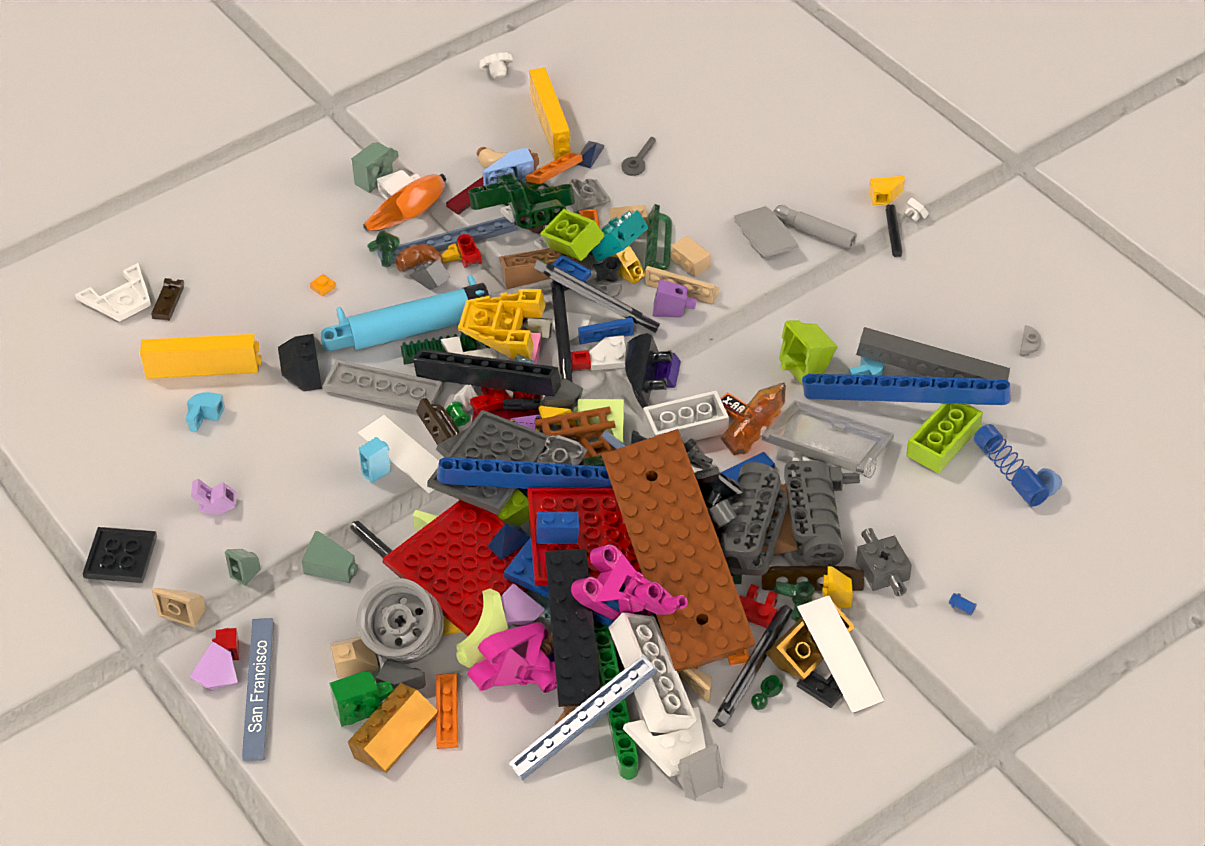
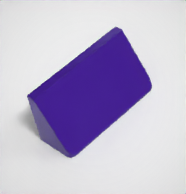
M674 352L672 353V362L657 363L654 379L666 378V387L668 388L676 387L681 364L680 359Z

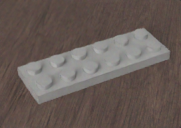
M336 359L323 384V391L415 411L420 400L423 398H427L430 404H434L442 389V382L338 359Z

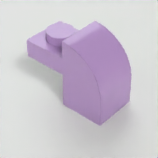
M200 479L192 482L191 497L199 502V510L206 514H223L236 507L237 492L224 482L214 488H210Z

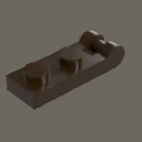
M171 278L164 279L162 290L151 313L152 319L170 321L184 289V280L177 279V281H173Z

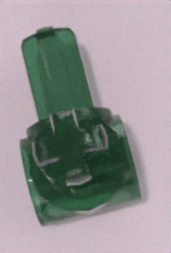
M381 231L378 233L376 240L367 244L370 252L382 251L381 265L383 267H390L392 252L398 248L400 239L388 232Z
M777 581L774 592L792 597L795 606L791 618L797 622L802 617L797 607L813 601L814 587L806 581L796 583V586ZM800 593H806V594H808V595H807V596H803V595H801Z

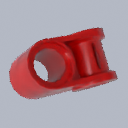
M469 234L460 235L457 238V245L463 267L467 268L468 265L475 263L482 264V257L473 237Z

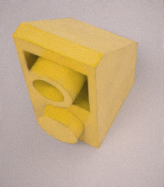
M905 176L871 178L869 182V195L872 206L886 205L893 202L904 191Z
M630 245L623 251L610 256L619 259L621 264L620 276L630 283L635 284L646 276L644 268Z
M828 567L827 575L823 576V586L826 588H822V598L830 596L838 608H851L853 597L852 579L834 567Z

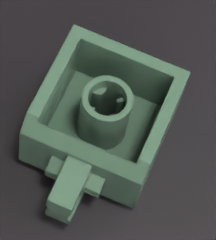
M376 142L352 157L355 185L368 193L378 188L377 179L393 173L392 163L399 157L398 151Z

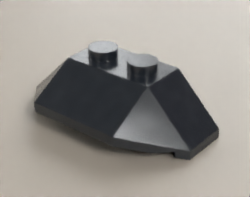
M314 334L295 336L278 346L281 374L285 379L298 386L303 392L322 389Z

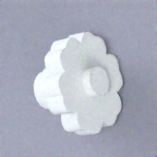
M508 52L496 53L484 57V59L479 61L480 69L490 70L493 79H501L506 77V66L512 63L513 59L512 55L508 54Z

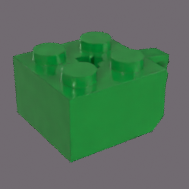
M367 671L329 683L333 707L341 727L369 718L380 706V702L393 692L390 681L376 683L372 673Z

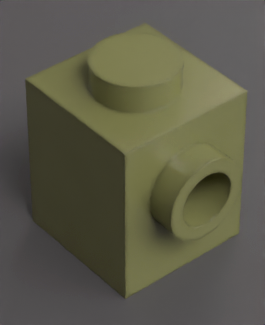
M528 318V321H525L524 330H529L531 333H541V338H550L553 319Z

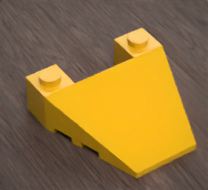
M520 289L518 293L508 295L505 292L501 293L499 297L490 298V296L466 300L458 330L511 359L530 360L534 348L531 332L520 329L524 318H542L545 308L542 289Z

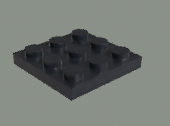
M98 527L82 573L83 578L143 583L157 539L156 531Z

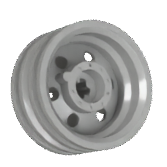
M393 578L378 583L366 593L358 608L357 628L362 641L369 649L385 659L409 664L425 658L435 649L443 633L444 616L441 606L435 597L420 585L408 579ZM402 598L407 599L405 604L400 603ZM387 607L384 614H382V610ZM421 609H423V614L418 615ZM381 628L386 629V633L384 635L380 634ZM415 629L421 630L420 636H416ZM402 640V645L397 646L399 642Z

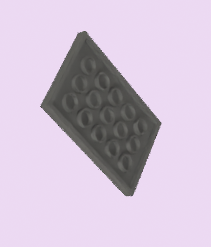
M482 410L446 457L537 462L539 455L544 453L546 449L545 442L550 436ZM438 468L427 481V487L497 515L500 514L518 489L443 484L437 480Z

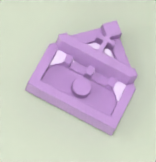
M512 584L501 596L507 626L510 624L520 626L533 624L545 611L541 605L515 584Z
M212 641L190 675V679L212 690L238 684L231 652Z

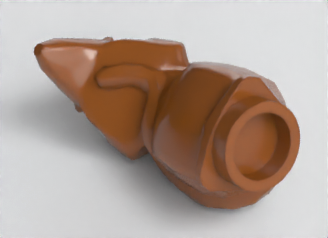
M416 244L402 250L397 255V258H395V263L400 272H405L406 269L415 268L420 262L425 263L429 260L433 262L439 259L443 265L441 253L434 246Z

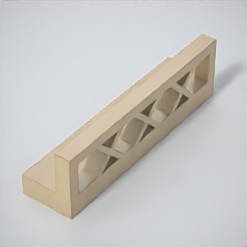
M647 266L645 269L646 285L657 288L659 279L687 287V297L696 298L709 304H713L719 294L720 287L650 266Z

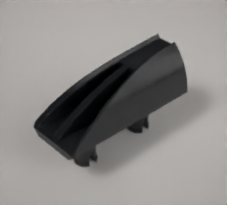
M649 333L638 335L629 340L625 352L626 375L642 409L648 407L652 390H666V378L654 379L657 363L672 362L671 359H673L671 350L658 351L654 338Z
M716 466L694 473L706 507L709 509L720 501L739 495L744 491L738 482L720 473L719 468Z

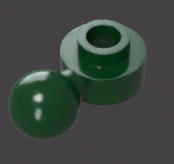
M770 675L762 681L760 686L762 692L754 694L751 698L752 707L756 710L764 709L768 704L767 698L777 696L781 692L783 683L776 675Z

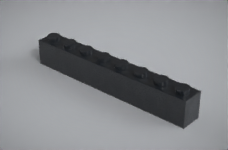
M420 349L413 358L416 376L431 380L545 395L548 397H554L561 387L559 369L554 366Z

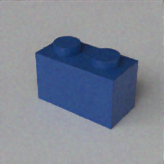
M537 512V544L578 543V512Z

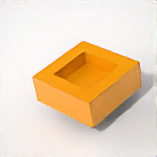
M324 274L310 283V288L322 297L336 287L335 282Z

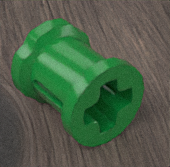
M453 402L446 408V411L453 418L455 425L461 427L468 423L469 415L463 411V406L460 402Z

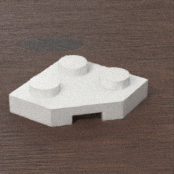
M624 336L605 337L589 352L591 371L625 368L626 347Z

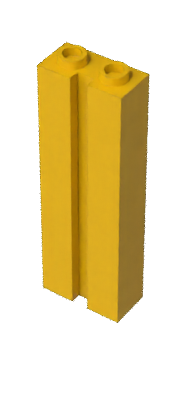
M546 68L529 70L530 97L555 160L571 152L569 144L570 130Z
M254 334L141 339L140 356L146 379L258 373V367L262 365L261 354H258L260 350L259 341H255Z

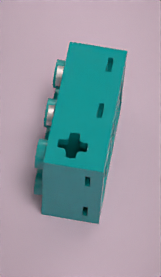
M629 210L621 215L622 218L618 219V217H615L608 222L609 224L600 228L605 236L591 250L597 262L623 251L649 228L638 210L632 213Z

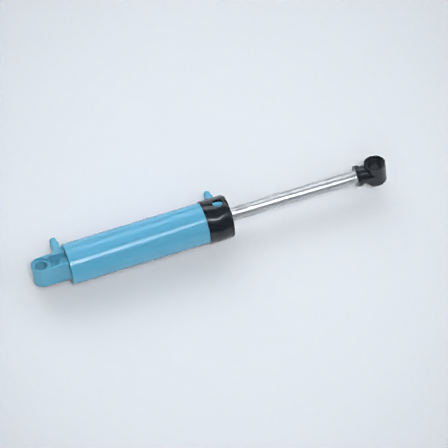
M607 257L603 260V263L593 264L592 269H589L591 270V276L586 281L595 279L596 282L601 280L616 281L620 276L621 264L619 259ZM468 275L469 286L386 308L345 317L342 308L338 307L336 311L339 325L330 326L321 331L322 347L326 351H334L353 346L356 351L456 326L460 323L466 300L490 296V298L499 297L501 293L505 292L508 295L518 293L520 289H542V292L551 290L552 279L489 294L484 283L476 284L473 275Z

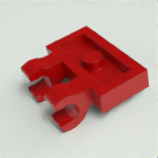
M751 584L746 597L739 596L742 607L749 622L767 628L777 614V609L774 607L778 601L776 599L778 594L770 591L765 604L755 601L759 595L757 592L759 586Z

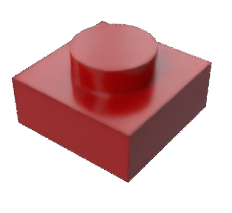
M589 350L571 352L573 370L591 369Z

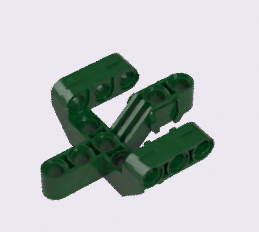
M513 173L497 176V183L472 188L468 191L471 209L480 210L501 204L510 206L515 222L523 229L550 223L563 209H566V206L575 203L571 184L549 187L546 182L542 184L523 182L516 178ZM561 208L559 212L554 213L555 209ZM540 211H543V215L540 216V217H537V214H538ZM526 215L525 220L519 221L521 216Z

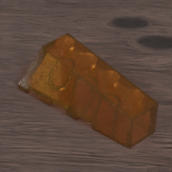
M784 382L759 390L720 439L734 456L748 453L752 448L751 445L762 436V431L771 425L770 421L779 415L780 409L785 404L786 385Z

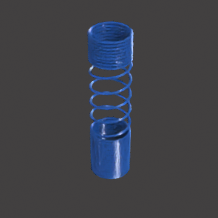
M987 424L979 428L974 435V442L985 454H988L989 459L994 461L995 466L1000 468L1002 474L1006 475V479L1012 481V486L1029 506L1034 507L1043 503L1049 496V488L1029 466H1023V459L1016 460L1018 453H1011L1012 446H1005L1006 439H1003V435L994 425ZM1003 440H1004V441H1005V444H1004L999 450L995 451L996 449H998V448L1000 447V445L1002 444V442H1003ZM1011 448L1007 455L996 460L1003 449ZM997 453L995 459L990 457V454ZM1012 454L1017 455L1011 463L1002 466L1004 461L1009 456H1011ZM1004 459L1000 466L996 464V461ZM1020 460L1022 461L1018 469L1008 473L1013 464ZM1009 466L1007 472L1004 473L1002 468ZM1016 472L1012 480H1010L1007 475Z

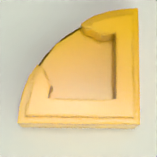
M456 243L448 246V249L442 254L443 263L460 260Z

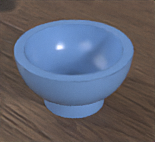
M1043 468L1036 474L1049 488V496L1054 495L1061 488L1062 479L1053 470Z

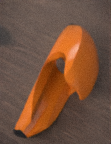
M431 174L402 187L378 207L363 224V228L366 231L386 229L422 215L443 193L446 177L444 174Z

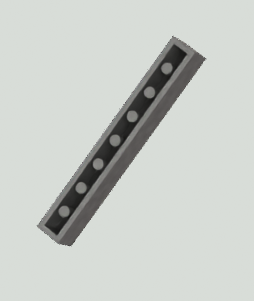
M867 327L863 328L856 353L857 356L931 377L1004 379L1008 381L1010 368Z

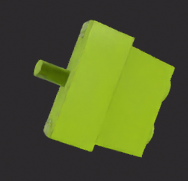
M799 320L785 321L781 336L783 342L779 360L782 362L781 369L789 370L802 384V378L807 374H824L838 346L817 324L801 323Z

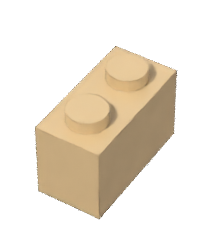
M688 236L671 245V259L673 262L679 264L694 277L711 267V254Z

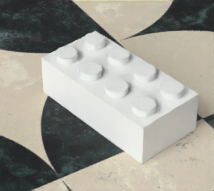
M717 391L643 408V423L650 438L678 429L684 444L690 438L697 441L728 433L729 416Z

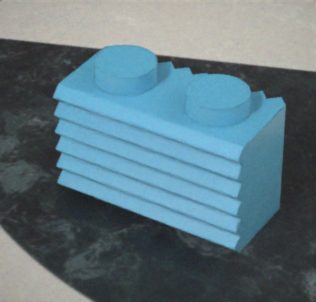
M374 437V439L358 448L362 475L369 482L373 483L391 472V460L388 457L389 446L385 441Z

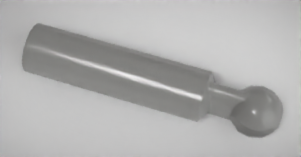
M779 205L773 211L782 222L792 225L796 229L847 249H852L857 238V233L801 211L792 210L785 205Z

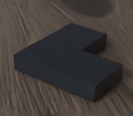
M812 671L805 679H800L797 682L799 689L830 708L843 696L832 674L826 680Z

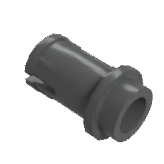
M692 448L688 453L690 463L694 462L705 469L710 468L704 461L712 464L713 459L699 452V449Z

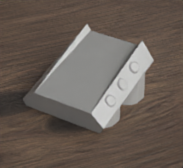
M578 179L570 180L569 184L572 185L575 203L570 205L573 213L610 202V197L597 179H585L583 182Z
M560 435L550 436L545 442L546 449L544 453L539 455L537 463L579 465L588 450L579 442Z
M713 744L680 759L678 769L681 774L678 776V782L684 789L686 798L696 801L697 797L718 787L723 788L724 778L717 744Z

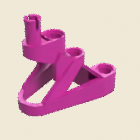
M610 544L594 548L590 553L591 563L601 572L598 578L588 577L574 581L571 587L572 595L577 601L613 621L622 612L634 614L641 611V615L651 616V612L658 615H668L674 613L676 609L686 608L688 604L687 598L684 595L673 597L657 582L645 579L640 572L633 568L626 557L615 546ZM624 582L626 589L622 593L619 590ZM618 600L619 612L601 601Z
M541 622L488 636L478 646V650L486 659L473 665L467 675L480 691H485L493 686L513 684L522 686L537 684L544 693L556 689L555 664L550 662L540 649L541 642L548 637L549 631Z

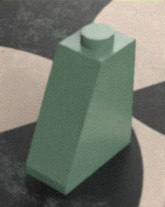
M315 531L302 559L304 574L350 583L352 576H355L358 570V564L355 563L354 555L321 532Z

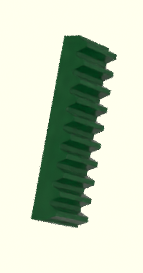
M461 333L462 351L477 350L475 339ZM442 336L438 340L434 337L431 341H428V339H425L424 342L417 340L416 344L413 341H410L409 345L403 342L401 353L404 365L412 364L413 358L420 349L447 352L441 344Z

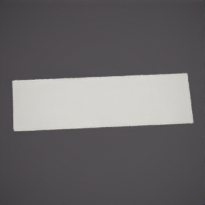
M385 415L358 432L367 441H371L374 437L385 441L389 446L388 457L391 462L428 493L434 491V489L427 487V481L438 468L439 460Z
M830 596L798 606V610L852 713L885 701Z

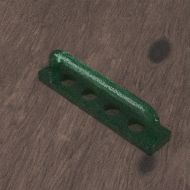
M654 204L648 216L649 228L647 229L644 272H646L647 266L660 270H666L670 266L673 224L669 216L660 213V205ZM659 220L665 222L663 263L656 261Z

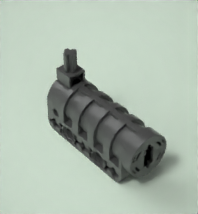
M817 460L788 462L784 468V485H786L792 535L794 540L797 541V547L801 546L802 553H799L798 550L791 551V556L795 561L805 562L808 566H835L842 561L844 551L834 491H842L843 484L860 483V474L855 472L842 473L841 466L829 468L826 463ZM791 470H794V472L796 473L794 477H792Z
M749 462L742 466L738 477V483L744 491L739 495L733 496L730 503L732 505L741 501L743 507L735 512L737 518L723 526L719 543L730 573L761 576L770 567L787 509L788 498L786 493L780 490V476L774 468L764 463ZM772 513L779 514L776 518L771 519ZM763 546H769L766 551L761 552Z

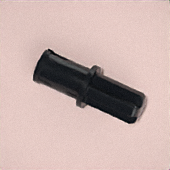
M522 397L521 399L503 400L504 410H522L524 412V410H539L538 408L541 406V398L524 399Z

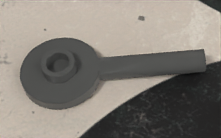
M650 137L636 157H628L623 160L621 169L625 174L636 176L644 172L645 162L643 158L656 142V139Z

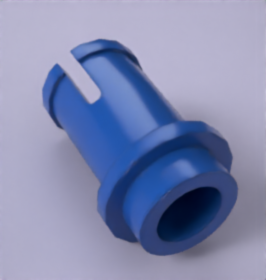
M953 593L949 600L952 608L956 607L970 616L977 606L976 603L961 597L960 593Z

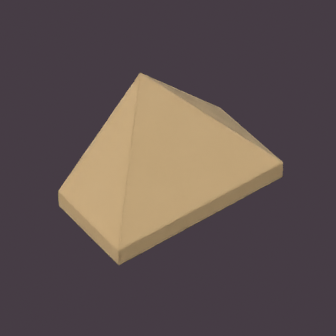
M694 667L679 672V677L706 703L710 701L712 676Z

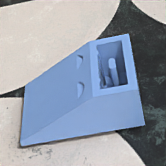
M528 148L510 151L483 170L484 186L497 183V176L513 173L516 178L525 182L526 176L534 171V160Z

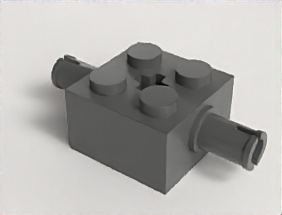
M868 528L869 532L865 529L861 536L866 544L857 547L856 562L860 570L864 571V577L872 591L891 586L896 596L904 595L907 592V588L903 582L910 580L912 564L897 538L893 535L878 540L872 528Z

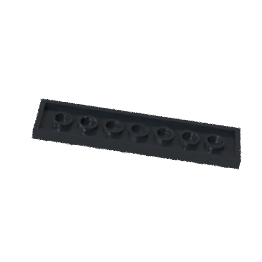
M586 549L545 551L558 707L580 706L600 690L592 609L577 601L571 592L574 581L589 577Z

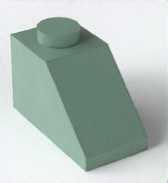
M227 549L225 551L230 578L247 585L261 570L259 558L255 553L244 549Z

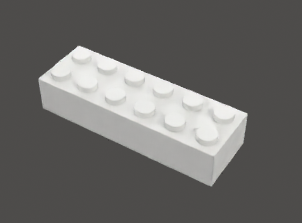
M622 612L608 628L624 668L626 669L644 654L658 671L634 690L649 731L671 733L689 729L697 719L680 677L674 669L668 648L655 617Z

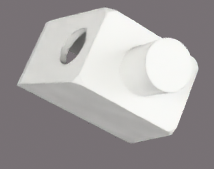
M400 170L377 179L378 192L387 200L402 187L419 179L420 176L418 174L408 176L404 171Z

